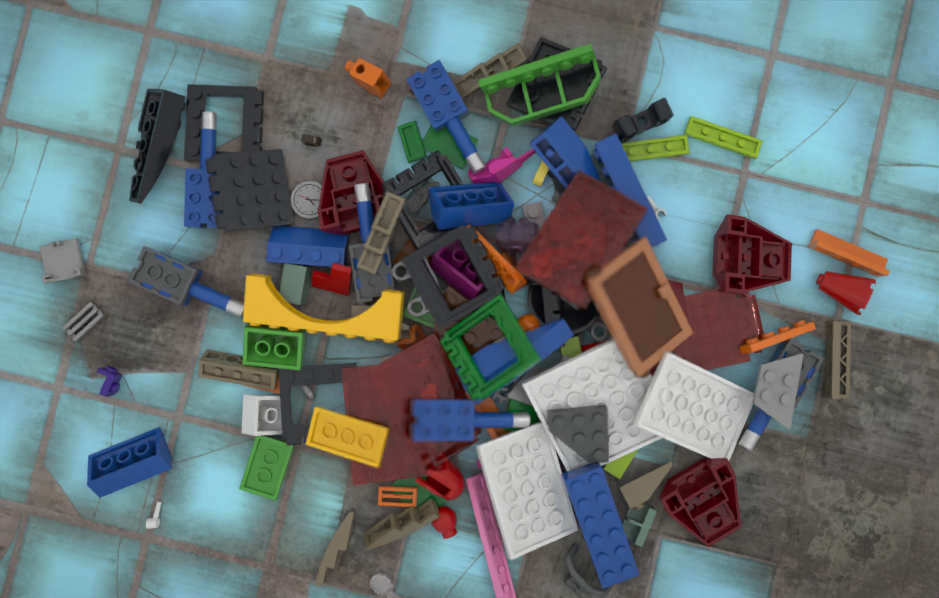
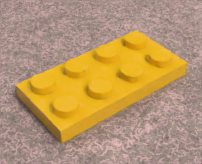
M316 406L305 445L378 468L381 465L390 428Z

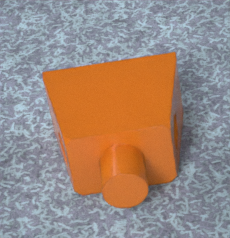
M361 58L357 59L356 63L349 60L345 65V70L349 72V75L356 84L377 97L383 98L391 85V81L382 69Z

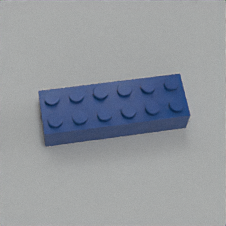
M617 134L595 143L594 155L598 163L602 161L604 165L601 169L606 180L610 179L612 182L610 188L614 197L619 196L621 202L618 205L622 213H627L629 220L626 222L630 230H635L638 236L635 240L638 241L642 237H647L651 248L666 241L667 238Z
M590 463L562 473L564 484L602 588L639 576L601 465L599 463Z

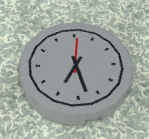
M305 181L295 187L291 195V206L295 213L306 219L318 218L322 185L314 181Z

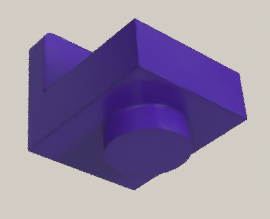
M111 366L98 368L97 372L107 376L99 394L104 397L113 396L120 388L119 382L122 374L118 373L117 369Z

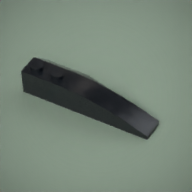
M147 89L138 125L141 139L136 142V149H139V155L137 159H134L133 166L137 172L132 177L129 201L141 204L162 172L171 152L177 131L181 126L180 118L185 109V96L165 89Z

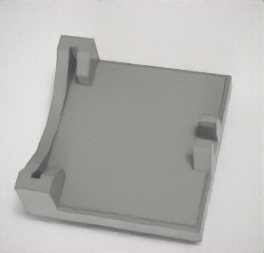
M78 238L50 242L51 244L39 246L45 275H41L43 283L50 284L86 276Z

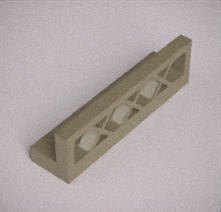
M826 321L825 398L850 399L851 322ZM841 326H845V334L841 337ZM842 345L844 347V354L840 356ZM840 363L844 366V372L841 375ZM840 383L844 386L843 394H840Z
M206 350L199 360L198 377L275 390L279 368L269 369L268 367L243 365V356Z

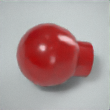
M448 506L438 507L440 517L432 521L431 525L442 534L444 539L451 538L457 534L455 527L457 524L456 513Z

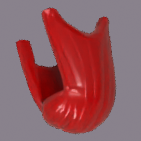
M443 451L435 453L430 461L426 462L428 478L423 480L417 477L415 481L445 500L456 499L465 488L464 477Z

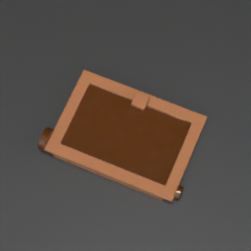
M647 237L640 238L603 267L600 264H594L582 271V275L588 284L587 289L629 370L633 371L635 377H648L651 374L649 369L662 359L664 351L670 353L693 334Z

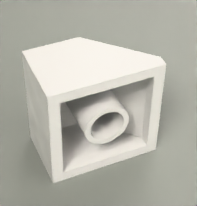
M243 394L241 433L253 436L282 434L280 395Z

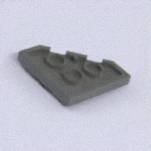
M606 405L547 410L549 432L589 464L609 462L608 408Z

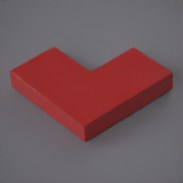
M333 263L331 274L314 270L312 274V287L349 296L352 268Z

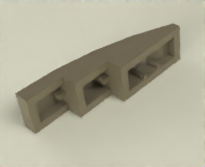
M517 43L505 52L498 53L487 62L480 63L455 80L453 84L460 97L464 99L481 90L478 80L517 68L529 61L521 45Z
M390 192L386 193L371 227L372 230L364 246V251L357 264V268L376 275L406 199Z
M430 499L417 509L410 506L398 516L391 513L364 532L366 549L370 550L391 543L439 518L436 501Z
M351 509L329 543L321 562L315 585L323 587L328 568L334 569L337 565L340 550H347L356 509Z

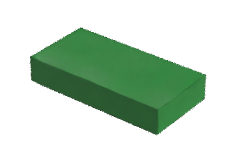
M414 120L397 126L408 163L426 158L427 155L417 121Z

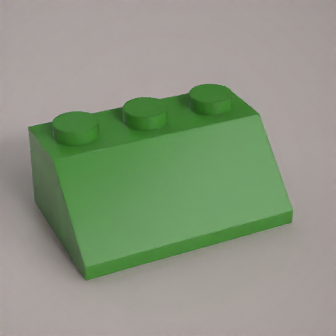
M248 323L244 327L243 365L301 370L306 348V329L290 331L287 330V327L280 326L279 329H273L265 324L250 326Z

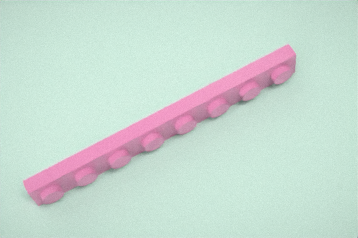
M477 473L465 479L496 598H516L484 473Z

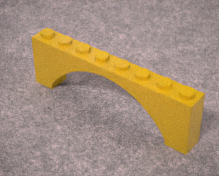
M252 273L246 275L243 322H249L250 326L265 324L273 329H279L280 326L287 327V330L299 331V329H306L308 333L322 331L330 336H336L339 333L345 334L347 338H356V336H363L365 340L380 338L383 339V342L394 343L395 340L397 341L401 337L405 291L385 289L382 291V297L371 308L357 316L336 321L322 320L308 316L290 305L275 288L271 281V275Z

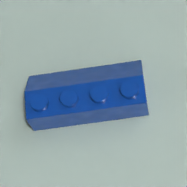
M490 182L430 187L428 189L432 219L438 229L458 228L462 225L464 227L468 225L483 226L511 221L514 202L501 183Z
M273 227L268 240L266 262L331 268L333 263L347 266L349 234L327 233L316 228Z
M158 427L89 455L87 486L101 498L172 469L171 453L161 428Z

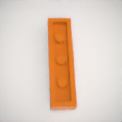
M805 320L793 323L791 328L784 326L778 328L777 333L772 331L762 334L761 339L757 337L748 339L746 344L739 346L741 354L753 353L812 331L816 327L814 322L805 323Z

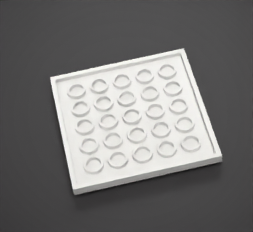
M614 339L606 341L522 381V385L567 472L589 463L549 432L547 410L606 405L608 408L609 462L662 438L633 425L652 381V376L650 374L646 378L635 377L633 371L629 370ZM602 462V463H599V464H600L601 466H603V465H605V464H607V463H609V462Z

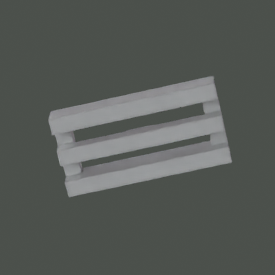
M89 302L62 328L68 332L69 336H72L74 342H78L105 315L93 302ZM93 308V310L88 315H86L76 326H74L71 329V327L76 322H78L88 311H90ZM96 313L98 314V316L95 317V318H94L85 328H83L78 334L75 333V332H76L79 328H81L91 317H93Z

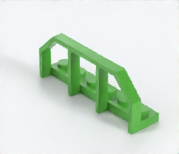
M592 43L478 81L480 88L485 94L489 113L511 126H517L587 104L602 79ZM592 60L596 77L584 97L567 102L559 70H568L574 65L586 64ZM555 72L562 104L533 113L526 82L533 81L539 76H549ZM521 83L529 114L511 119L493 109L490 94L497 92L499 89L505 87L512 88L516 84Z

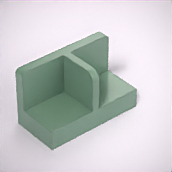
M284 264L279 293L288 303L306 305L312 267Z
M647 504L636 511L634 508H628L622 521L626 538L642 547L657 510Z

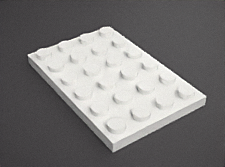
M664 351L633 425L711 459L727 458L730 460L753 406L754 393Z
M541 421L533 423L527 428H520L476 445L509 559H515L578 531L568 492L561 475L562 471L555 447Z

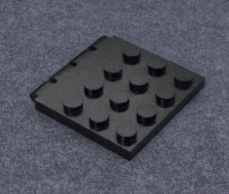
M540 37L527 64L572 49ZM596 59L602 79L607 67L602 65L601 60ZM592 60L586 64L574 65L568 70H559L566 101L569 102L584 97L596 77ZM555 72L549 76H539L533 81L526 82L533 113L562 104ZM518 83L506 105L527 115L529 112L522 84ZM591 100L587 104L545 116L538 120L551 125L562 116L570 127L576 131L582 120V117L578 116L577 113L584 115Z
M282 149L213 154L212 158L205 159L207 173H215V176H209L208 179L211 193L218 192V195L211 196L214 212H221V214L215 215L217 229H224L225 232L295 224Z

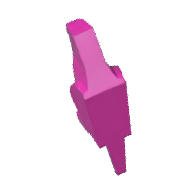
M506 147L501 151L500 156L489 160L485 164L486 168L481 172L473 174L471 169H469L468 176L474 184L485 182L500 183L523 166L522 163L536 153V151L531 149L520 157L514 158Z

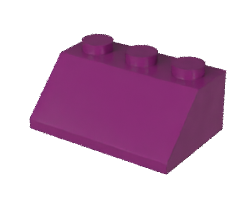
M458 240L441 248L433 255L430 263L431 269L469 300L485 291Z

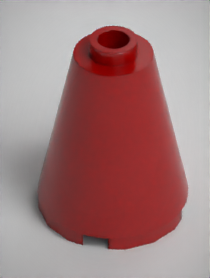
M825 271L824 274L820 273L816 281L820 291L857 315L862 314L859 311L860 308L865 309L874 290L870 288L871 283L876 284V280L872 278Z

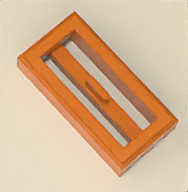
M379 485L378 506L417 507L418 487ZM382 491L413 492V494L382 493ZM382 498L413 499V502L382 501Z

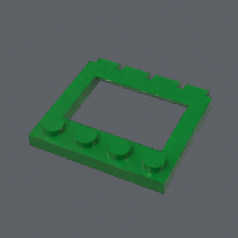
M501 294L443 334L444 338L440 341L447 354L450 353L448 357L456 370L461 368L457 373L464 386L471 384L466 389L473 401L479 398L481 400L486 399L542 360ZM492 315L519 361L486 383L460 337Z

